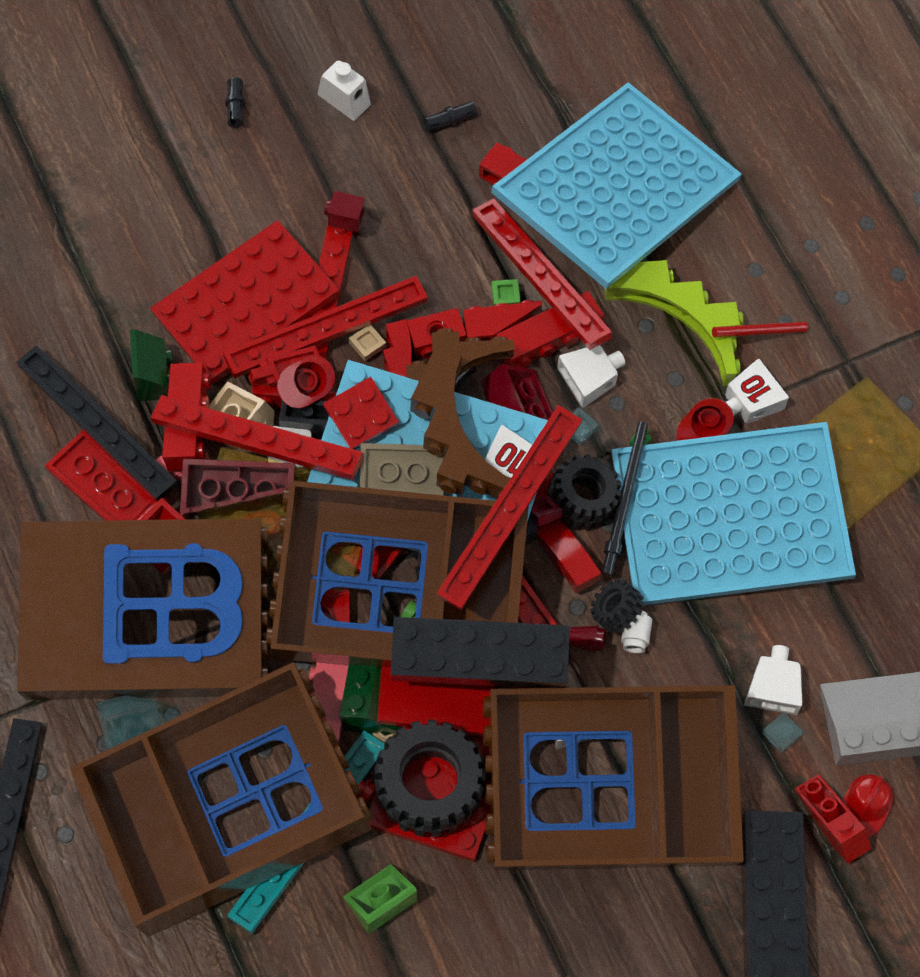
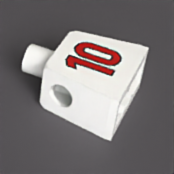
M760 359L756 360L732 380L725 394L728 399L726 403L731 407L733 415L739 414L745 423H751L784 410L789 398Z
M501 425L485 460L502 474L511 478L532 444Z

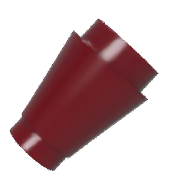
M600 626L570 627V645L593 653L604 650L606 629H600Z

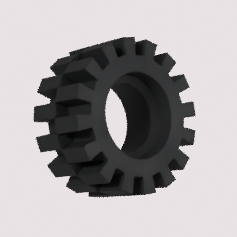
M615 579L614 583L612 581L607 582L608 587L602 586L600 594L596 592L594 597L597 600L591 602V606L594 608L590 609L592 618L611 633H616V631L621 633L623 632V627L628 630L631 627V622L636 623L638 620L635 618L636 615L641 616L642 610L639 608L644 607V602L641 601L644 598L626 580Z

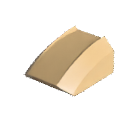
M228 381L209 405V409L269 426L273 425L275 411L265 400ZM226 444L243 455L252 452Z

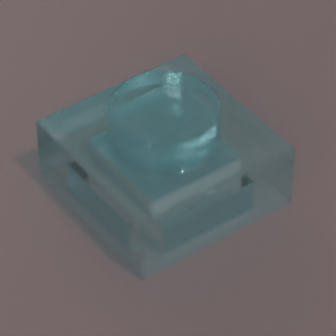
M578 407L573 414L581 418L582 423L571 439L580 446L598 429V423Z
M783 712L762 733L783 753L802 736L803 731Z

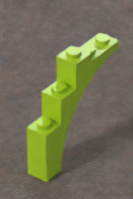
M667 260L639 262L609 288H604L605 300L631 301L646 304L667 312L687 325L710 350L719 368L723 386H728L737 375H740V361L735 359L734 351L737 349V336L715 338L712 336L713 327L743 325L742 311L738 312L737 302L708 304V293L703 291L702 281L674 283L673 271L668 270Z

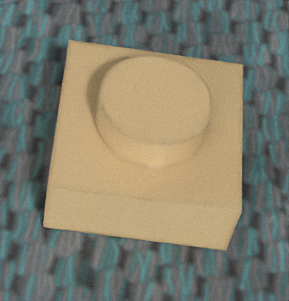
M371 324L349 338L350 345L364 361H367L386 348V342Z

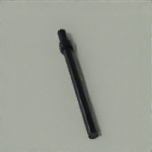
M638 422L610 540L606 541L604 549L606 556L602 569V574L605 576L613 575L616 558L621 553L622 544L620 541L648 429V424L645 422Z

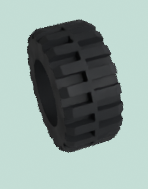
M419 720L412 722L411 728L408 730L404 726L396 730V737L389 736L384 742V749L380 750L377 756L375 792L378 796L381 810L385 809L386 817L392 823L397 821L399 828L405 832L409 828L415 830V835L423 837L424 832H431L432 837H438L441 835V831L447 830L448 834L457 831V825L460 823L464 826L470 821L471 814L477 812L480 807V801L483 798L486 771L484 770L485 761L483 755L478 753L479 746L474 740L469 741L467 739L468 733L462 729H459L458 732L454 731L453 724L445 722L444 726L437 725V720H428V725H421ZM427 756L438 757L447 761L457 773L455 790L448 796L434 801L422 800L410 794L404 787L402 777L404 769L412 761Z

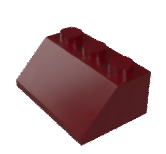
M501 364L480 381L484 390V397L489 403L545 420H549L553 413V409L535 369Z

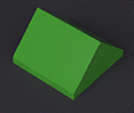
M390 864L344 895L343 898L369 935L417 901V890L414 885Z

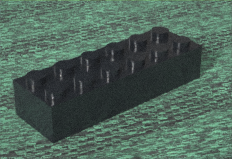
M394 617L391 681L566 688L568 684L570 625Z
M744 811L741 817L743 840L741 872L744 977H809L803 812Z

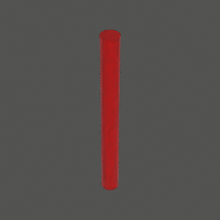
M791 322L720 326L712 328V336L715 338L800 333L808 331V323Z

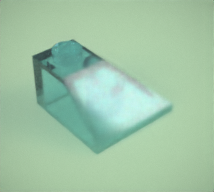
M124 695L97 702L99 719L107 749L113 748L161 725L155 700Z

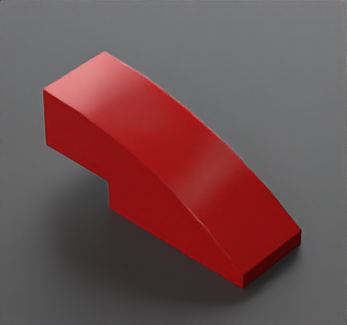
M404 319L385 324L386 340L389 348L383 350V363L387 372L406 377V365H411L412 348L407 321Z
M559 519L553 520L549 524L538 526V541L559 574L565 576L575 594L600 580L601 572L591 557Z

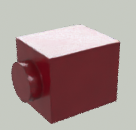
M334 191L332 200H327L324 215L328 216V226L359 233L365 212V197Z

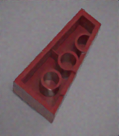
M183 459L180 515L187 518L283 498L284 489H289L290 480L297 481L298 467L295 463Z

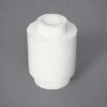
M642 611L641 616L636 615L635 618L638 620L636 623L631 622V627L628 630L623 627L621 642L623 643V649L627 652L644 653L646 647L649 646L652 618L647 616L648 614L645 611Z

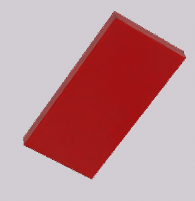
M83 430L44 465L50 474L104 521L136 520L155 501Z
M382 666L377 723L411 727L412 722L419 720L421 725H428V720H437V725L444 726L445 722L453 724V730L456 732L462 729L468 735L483 736V730L485 726H488V718H483L484 697H488L490 690L494 689V686L391 681V667Z

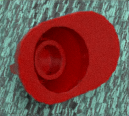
M311 355L302 358L286 367L280 373L277 380V390L280 398L292 408H303L312 404L331 391L335 383L334 369L328 360L321 356Z
M715 398L699 401L678 425L676 432L677 441L725 435L733 425L734 415L731 407L726 402Z
M872 774L862 775L852 782L842 802L865 827L869 838L875 835L883 826L892 808L894 795L892 788L882 777Z

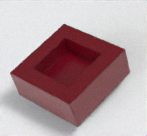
M545 496L533 502L530 516L538 526L546 525L562 517V508L551 498Z

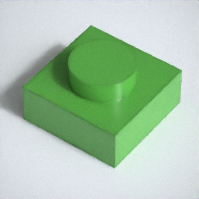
M518 279L491 282L493 306L499 303H520Z

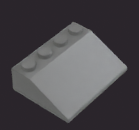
M920 672L819 685L836 766L920 756Z

